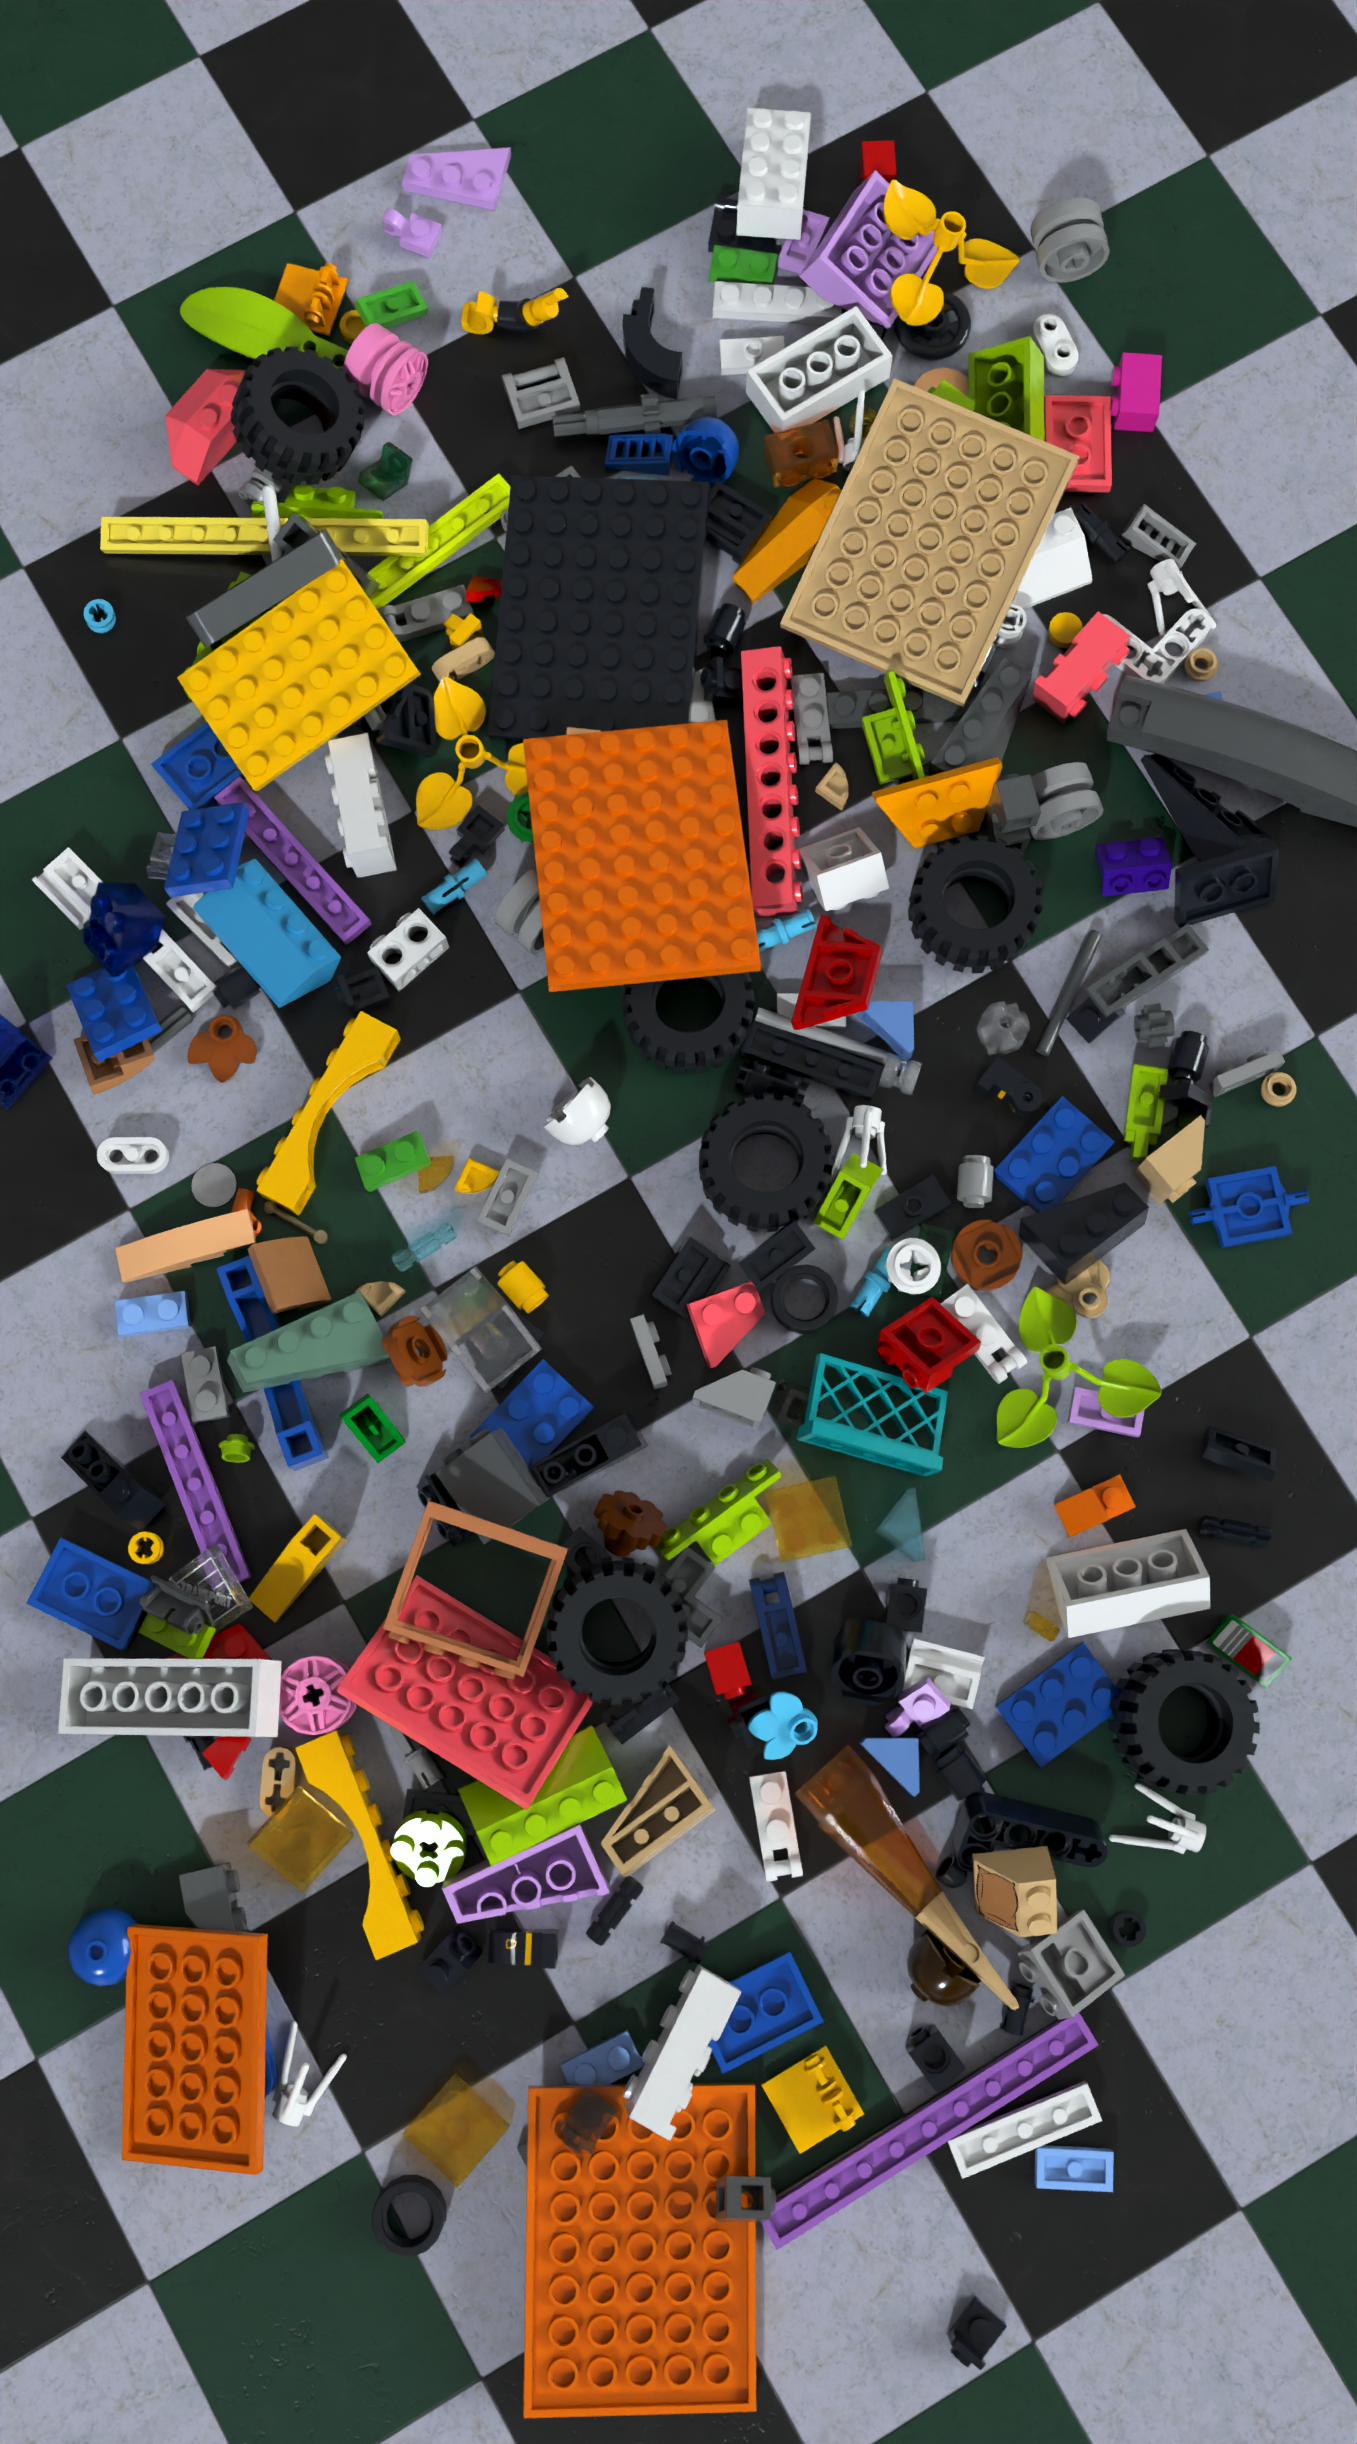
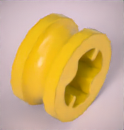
M146 1531L139 1532L129 1542V1555L137 1563L145 1565L154 1564L163 1556L164 1543L157 1534ZM151 1539L154 1542L151 1546L153 1554L150 1557L143 1554L141 1557L139 1552L142 1550V1547L139 1543L142 1540L150 1542Z

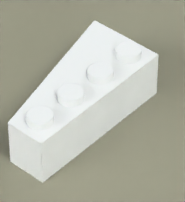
M368 733L329 740L330 753L325 754V761L328 773L334 774L335 784L331 785V792L334 804L339 805L341 816H337V823L341 837L344 836L346 847L343 848V854L347 868L353 867L357 878L397 870L373 746Z
M697 1965L694 1972L688 1970L679 1986V1991L682 1992V1995L676 2007L670 2005L667 2008L660 2022V2026L664 2027L657 2042L653 2039L649 2042L641 2058V2061L645 2062L644 2067L638 2077L634 2074L631 2076L622 2094L626 2098L624 2105L629 2118L671 2141L676 2127L670 2124L675 2112L679 2113L682 2109L685 2110L692 2097L693 2083L690 2082L692 2076L698 2077L704 2071L710 2059L712 2048L707 2045L711 2039L717 2041L720 2038L741 1994V1991L736 1986L700 1965Z

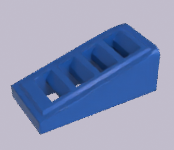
M609 435L605 468L669 476L674 435ZM617 446L623 447L622 458H615ZM630 448L636 449L635 457H629ZM642 450H648V457H642ZM655 451L661 452V456L654 457Z

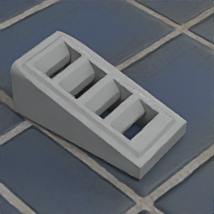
M1145 504L1133 514L1119 536L1120 539L1130 546L1160 562L1174 559L1178 569L1182 567L1196 544ZM1140 525L1145 527L1143 531L1138 528ZM1152 531L1157 533L1154 539L1149 536ZM1163 538L1169 540L1165 547L1160 545ZM1177 544L1180 546V549L1176 555H1173L1171 550Z

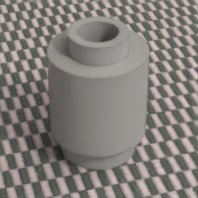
M966 1155L963 1157L962 1164L958 1168L957 1199L963 1202V1206L983 1208L985 1203L992 1201L994 1167L990 1165L991 1159L982 1155Z

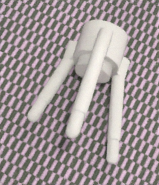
M862 390L858 393L854 438H850L846 445L844 444L840 418L836 416L833 419L838 446V463H843V468L851 472L865 442V439L862 438L865 392Z
M1174 559L1161 561L1151 569L1150 574L1153 581L1148 583V587L1152 594L1156 622L1161 639L1166 635L1159 592H1163L1164 595H1171L1179 590L1188 603L1192 602L1196 609L1207 612L1212 621L1211 629L1216 628L1215 621L1186 582Z
M859 1105L854 1108L853 1117L847 1118L846 1130L833 1161L829 1185L835 1179L853 1131H855L854 1135L862 1139L860 1166L862 1168L867 1166L870 1139H874L876 1135L879 1166L884 1169L881 1175L887 1174L884 1141L885 1122L881 1121V1109L869 1105Z
M1135 1783L1137 1790L1180 1817V1819L1175 1817L1172 1822L1152 1815L1147 1817L1149 1823L1169 1830L1168 1838L1173 1841L1115 1834L1109 1835V1840L1123 1844L1169 1849L1184 1854L1186 1849L1193 1852L1200 1851L1206 1837V1825L1195 1821V1814L1182 1810L1143 1784Z
M295 2021L290 2024L278 2087L272 2099L276 2102L272 2113L273 2117L281 2123L290 2126H299L303 2115L311 2116L316 2102L347 2058L344 2053L338 2057L309 2099H307L308 2092L302 2088L309 2069L307 2062L302 2064L294 2085H288L286 2088L298 2026Z

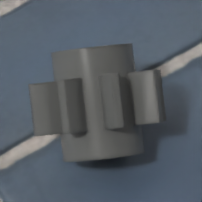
M1160 1003L1144 1005V1009H1141V1015L1134 1016V1031L1137 1040L1147 1041L1148 1048L1165 1046V1042H1168L1167 1037L1174 1036L1175 1033L1172 1012L1170 1010H1161Z

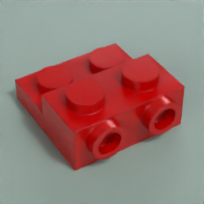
M931 1297L882 1329L877 1348L878 1354L885 1364H895L902 1371L903 1379L909 1387L913 1389L919 1387L926 1394L951 1377L955 1366L979 1351L981 1341L937 1300Z

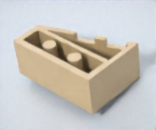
M669 1745L663 1753V1757L651 1774L646 1777L630 1804L625 1807L600 1844L621 1875L628 1877L716 1811V1808L679 1755Z

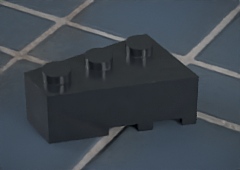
M1124 1182L1021 1218L1019 1237L1055 1276L1066 1285L1145 1225L1149 1206Z

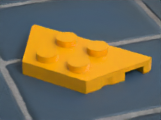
M996 757L872 792V795L880 808L913 848L916 849L979 831L1003 765L1001 760Z

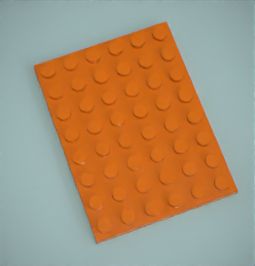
M727 720L523 739L549 992L761 971Z
M753 2082L693 2083L692 2097L686 2109H682L679 2113L675 2112L670 2122L671 2125L676 2127L671 2141L629 2118L624 2105L626 2098L622 2096L627 2084L528 2086L523 2417L556 2418L756 2412V2222L716 2221V2180L724 2176L755 2177V2084ZM741 2193L742 2207L747 2208L749 2199L745 2194Z

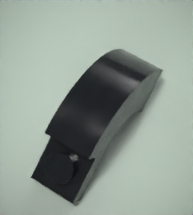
M641 287L639 300H633L631 315L623 314L625 356L634 375L646 387L665 397L678 399L682 376V352L669 350L661 346L653 338L651 326L655 309L654 288Z

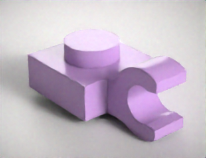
M389 208L386 209L382 221L386 223L383 231L389 235L400 237V247L427 258L431 257L442 233L441 224L414 213L411 214L409 220H406L400 213Z
M927 1676L899 1694L898 1703L901 1706L886 1714V1719L889 1722L885 1725V1729L895 1738L901 1735L913 1721L920 1727L950 1710V1701Z

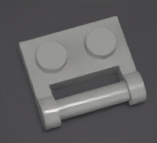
M564 357L554 360V364L512 376L511 373L501 375L518 429L552 420V416L581 411L580 402ZM555 377L559 378L554 381H550L544 384H540L537 386L517 391V388L535 384Z

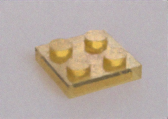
M836 1476L765 1491L781 1563L852 1547Z
M298 1785L247 1843L249 1848L301 1892H304L354 1837V1834Z
M455 2072L405 2129L403 2135L458 2188L509 2129L510 2125Z

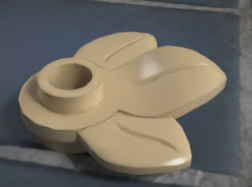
M1099 1259L1068 1284L1064 1285L1056 1277L1058 1284L1044 1290L1046 1293L1065 1301L1080 1316L1095 1318L1100 1316L1107 1308L1108 1297L1105 1290L1110 1283V1273L1106 1265ZM1087 1295L1096 1297V1301L1092 1304L1085 1303L1083 1299Z

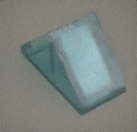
M908 1488L891 1508L875 1532L913 1562H922L925 1560L916 1490L915 1488Z

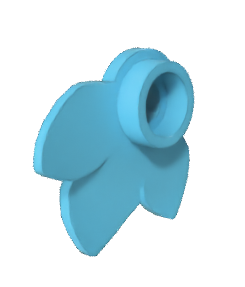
M775 1692L770 1696V1709H763L757 1712L748 1722L747 1728L755 1737L767 1741L764 1747V1758L775 1760L788 1756L797 1744L804 1745L811 1742L817 1734L818 1722L810 1710L803 1708L797 1696L788 1692Z

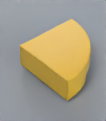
M468 1158L454 1190L463 1194H475L485 1191L495 1183L500 1171Z

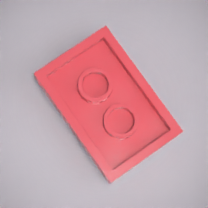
M1045 395V442L1080 456L1064 492L1110 493L1112 487L1110 396Z

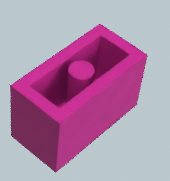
M1123 352L1119 366H1113L1111 386H1116V395L1111 396V416H1114L1115 430L1153 432L1160 410L1162 355Z

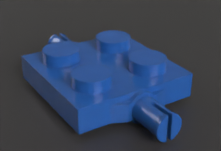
M1276 1166L1208 1178L1205 1181L1209 1198L1208 1207L1189 1210L1188 1216L1191 1218L1189 1220L1191 1225L1212 1221L1217 1231L1220 1248H1227L1291 1235L1292 1229L1288 1217L1290 1206L1309 1203V1196H1306L1308 1194L1307 1189L1286 1193V1190L1280 1183Z

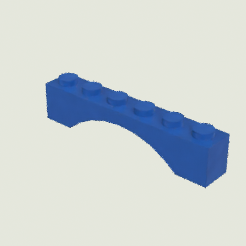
M250 1255L216 1268L227 1300L246 1343L281 1327L277 1314H271ZM301 1380L264 1388L275 1432L288 1468L297 1471L328 1459L326 1448Z

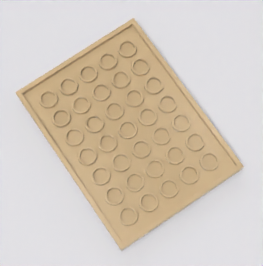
M894 378L781 620V628L884 673L894 669L896 678L901 677L903 681L964 707L1078 464L1080 456Z

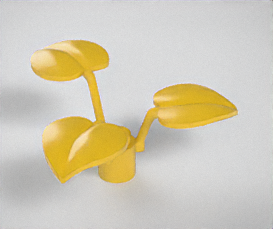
M894 179L891 181L883 203L884 219L890 231L904 240L913 239L918 232L922 236H926L934 231L933 241L937 248V252L923 280L915 274H903L894 281L891 287V303L902 321L915 326L924 325L938 316L944 303L943 291L940 287L928 282L942 253L953 250L957 244L959 263L965 265L964 274L972 284L979 288L993 289L999 286L1018 265L1020 258L998 244L984 239H971L964 243L966 221L962 215L949 211L942 216L941 220L936 219V209L929 198L916 190L901 185Z
M444 677L437 687L433 698L436 732L446 740H454L462 734L455 748L461 762L458 765L459 771L456 781L446 773H434L424 778L416 793L417 824L421 828L430 830H441L455 826L467 817L472 808L473 796L469 790L460 786L464 780L465 769L478 768L485 760H489L502 769L508 770L505 775V783L515 796L528 792L523 743L514 745L510 749L508 754L509 763H505L494 757L490 752H486L481 741L477 737L468 734V732L478 730L484 723L486 717L484 701L471 688L461 685L448 677Z

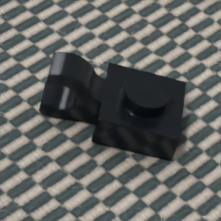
M477 805L456 829L457 835L461 839L450 849L449 854L452 855L450 861L459 868H462L471 857L474 849L484 854L505 830L504 824Z

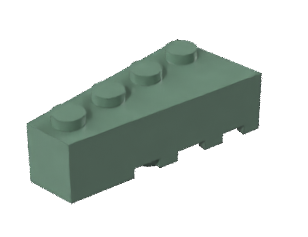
M361 1291L230 1350L227 1362L244 1393L289 1384L291 1381L306 1378L314 1379L326 1374L341 1371L344 1373L358 1370L361 1367L387 1364L390 1356L382 1346L384 1335Z

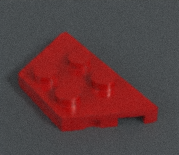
M820 915L791 1020L793 1030L804 1029L868 1010L882 956L881 946L868 938H861L857 932L848 927L844 930L832 924L830 917Z

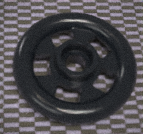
M942 289L944 295L942 309L938 316L927 324L916 325V327L908 326L905 321L901 320L899 315L894 321L895 334L899 343L906 351L921 359L940 360L954 355L965 345L971 332V318L966 305L953 293ZM953 311L958 320L949 323L945 313ZM929 324H934V325H936L937 327H930V326H928V325H929ZM949 332L954 338L944 344L940 339ZM918 335L926 340H931L928 346L916 341Z

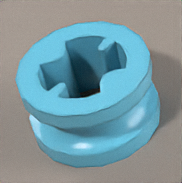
M95 599L87 603L84 608L85 621L92 631L96 633L108 632L115 625V612L109 602ZM103 610L107 618L105 620L100 618L101 622H96L93 616L94 613L99 615V611Z

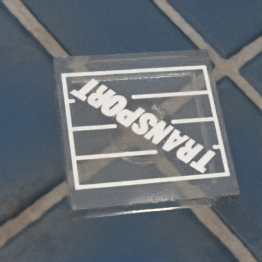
M218 1544L205 1550L168 1578L178 1584L183 1591L191 1595H201L208 1601L211 1606L210 1613L215 1624L214 1628H216L214 1635L253 1608L252 1603Z

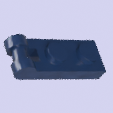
M784 1571L774 1573V1577L760 1580L759 1577L749 1579L772 1680L808 1672ZM777 1592L779 1602L766 1605L764 1594Z

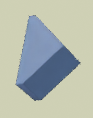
M870 1001L868 1010L857 1013V1017L905 1062L911 1058L914 1051L913 1001Z
M863 1737L858 1742L910 1795L915 1797L920 1792L918 1738Z

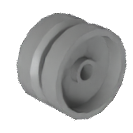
M1079 197L1064 199L1045 208L1032 221L1031 237L1037 252L1038 268L1044 279L1058 283L1076 281L1094 273L1108 260L1110 249L1103 229L1104 223L1098 203L1091 199Z
M1073 762L1062 764L1031 777L1041 811L1036 826L1029 827L1034 839L1047 840L1071 834L1093 823L1102 815L1104 809L1099 795L1096 791L1090 790L1094 781L1086 763Z
M536 866L526 872L512 886L499 905L494 918L495 924L508 935L518 933V943L531 954H537L545 949Z

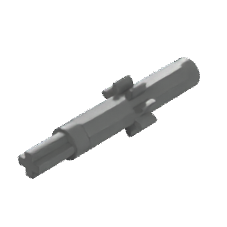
M656 393L641 395V403L601 407L585 410L584 413L552 416L555 436L587 433V435L609 434L644 430V434H661L660 428L687 425L692 420L710 416L717 418L715 396L658 401Z

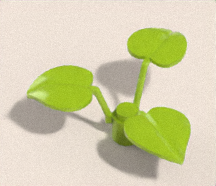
M1034 1287L1022 1306L1018 1330L1025 1347L1032 1352H1040L1039 1363L1045 1371L1042 1375V1394L1038 1398L1037 1394L1030 1389H1017L1008 1393L998 1407L996 1440L1002 1446L1023 1448L1036 1445L1049 1437L1057 1423L1055 1409L1045 1404L1048 1398L1050 1380L1065 1379L1071 1372H1076L1095 1385L1102 1386L1098 1392V1400L1101 1407L1108 1414L1119 1418L1132 1417L1142 1412L1160 1398L1162 1393L1161 1387L1155 1376L1148 1369L1129 1359H1115L1105 1364L1103 1379L1095 1377L1079 1367L1078 1364L1072 1363L1066 1350L1057 1344H1065L1074 1336L1077 1328L1076 1314L1070 1305L1062 1299L1050 1295L1038 1287Z

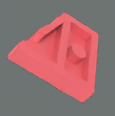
M751 1281L686 1304L708 1368L716 1367L765 1315L759 1293Z

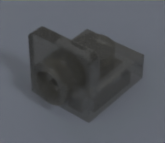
M585 2085L559 2124L560 2131L564 2135L562 2141L578 2154H581L584 2149L592 2155L596 2150V2142L618 2111L617 2107Z

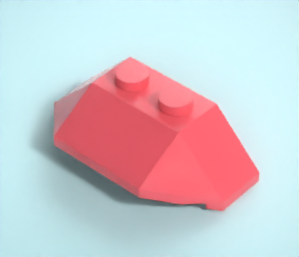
M206 369L165 415L172 466L197 486L237 442L233 433L235 426L231 423L232 402L246 370Z

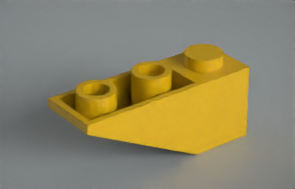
M314 1514L289 1542L248 1599L276 1623L348 1539L322 1516Z

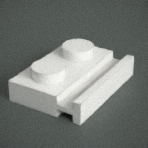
M69 847L43 869L44 872L38 878L34 877L32 879L39 889L80 930L89 919L95 918L117 898Z
M913 1638L906 1664L905 1683L902 1691L907 1690L928 1676L950 1701V1704L973 1709L985 1657Z

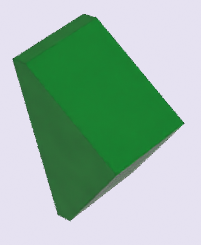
M369 1393L339 1414L343 1422L377 1463L406 1443L384 1410Z

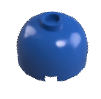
M710 416L696 418L679 432L672 445V457L677 468L682 473L686 470L689 474L695 476L691 481L709 482L710 487H713L717 481L724 483L731 476L739 460V442L735 432L720 419Z
M114 1907L99 1909L84 1917L76 1926L68 1943V1959L75 1974L83 1981L97 1986L117 1984L126 1979V1968L129 1965L131 1955L127 1927L138 1924L132 1918L134 1917L128 1911Z

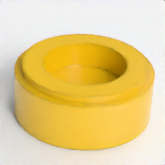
M357 310L345 313L339 324L342 337L349 344H353L361 331L366 328Z
M1063 612L1057 614L1051 620L1048 628L1050 641L1057 647L1069 648L1074 637L1083 629L1082 622L1072 613Z

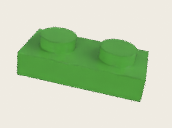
M714 245L709 281L773 285L778 254Z
M414 281L358 298L355 304V308L366 327L370 324L378 323L386 329L426 316L428 306Z
M417 1130L355 1158L364 1187L369 1192L432 1165L422 1134Z

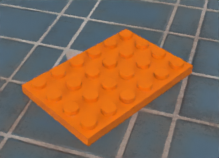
M143 1924L128 1926L127 1935L130 1940L131 1955L129 1965L126 1968L122 2160L257 2175L263 2171L268 1934Z

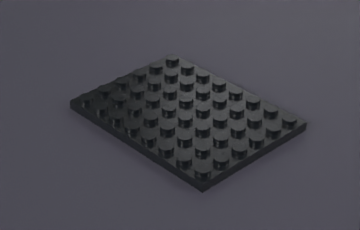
M511 476L488 728L490 740L523 741V739L561 736L566 735L567 727L601 730L603 732L690 723L711 488L709 482Z

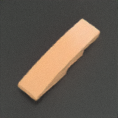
M245 1209L164 1231L117 1247L115 1250L121 1279L125 1283L192 1267L193 1263L222 1257L226 1252L247 1248L252 1244H256V1238L250 1211Z

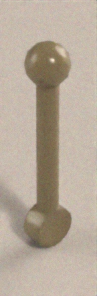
M267 1201L264 1204L263 1209L267 1214L274 1213L313 1236L317 1244L323 1245L327 1242L328 1235L324 1230H314L277 1208V1204L273 1201Z

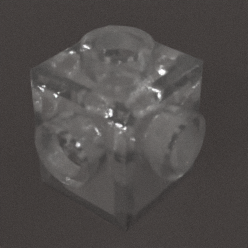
M1003 1001L988 1006L977 1025L980 1042L986 1045L989 1055L998 1052L1008 1054L1020 1049L1027 1036V1032L1030 1031L1027 1015L1024 1011H1019L1017 1002L1006 1005V1002ZM1007 1022L1008 1028H1004L1000 1024Z

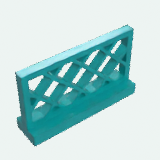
M820 1353L816 1355L805 1422L799 1426L797 1440L926 1477L942 1471L944 1457L938 1455L948 1391L933 1388L925 1394L919 1387L915 1389L909 1387L902 1377ZM825 1365L835 1368L843 1382L832 1389L823 1377ZM859 1376L868 1378L875 1390L865 1398L862 1397L852 1381ZM846 1385L856 1403L844 1411L834 1392ZM892 1385L899 1387L906 1398V1401L896 1408L885 1392V1389ZM876 1395L879 1396L888 1411L887 1414L877 1420L866 1404L868 1400ZM923 1395L936 1398L934 1413L928 1417L917 1401ZM824 1398L828 1399L837 1414L831 1420L816 1417L818 1404ZM907 1405L911 1406L920 1421L910 1429L907 1428L898 1413ZM858 1407L869 1423L862 1430L855 1428L847 1416L848 1413ZM889 1417L893 1419L901 1432V1435L895 1439L888 1438L879 1425ZM922 1426L930 1437L928 1449L919 1447L911 1434Z

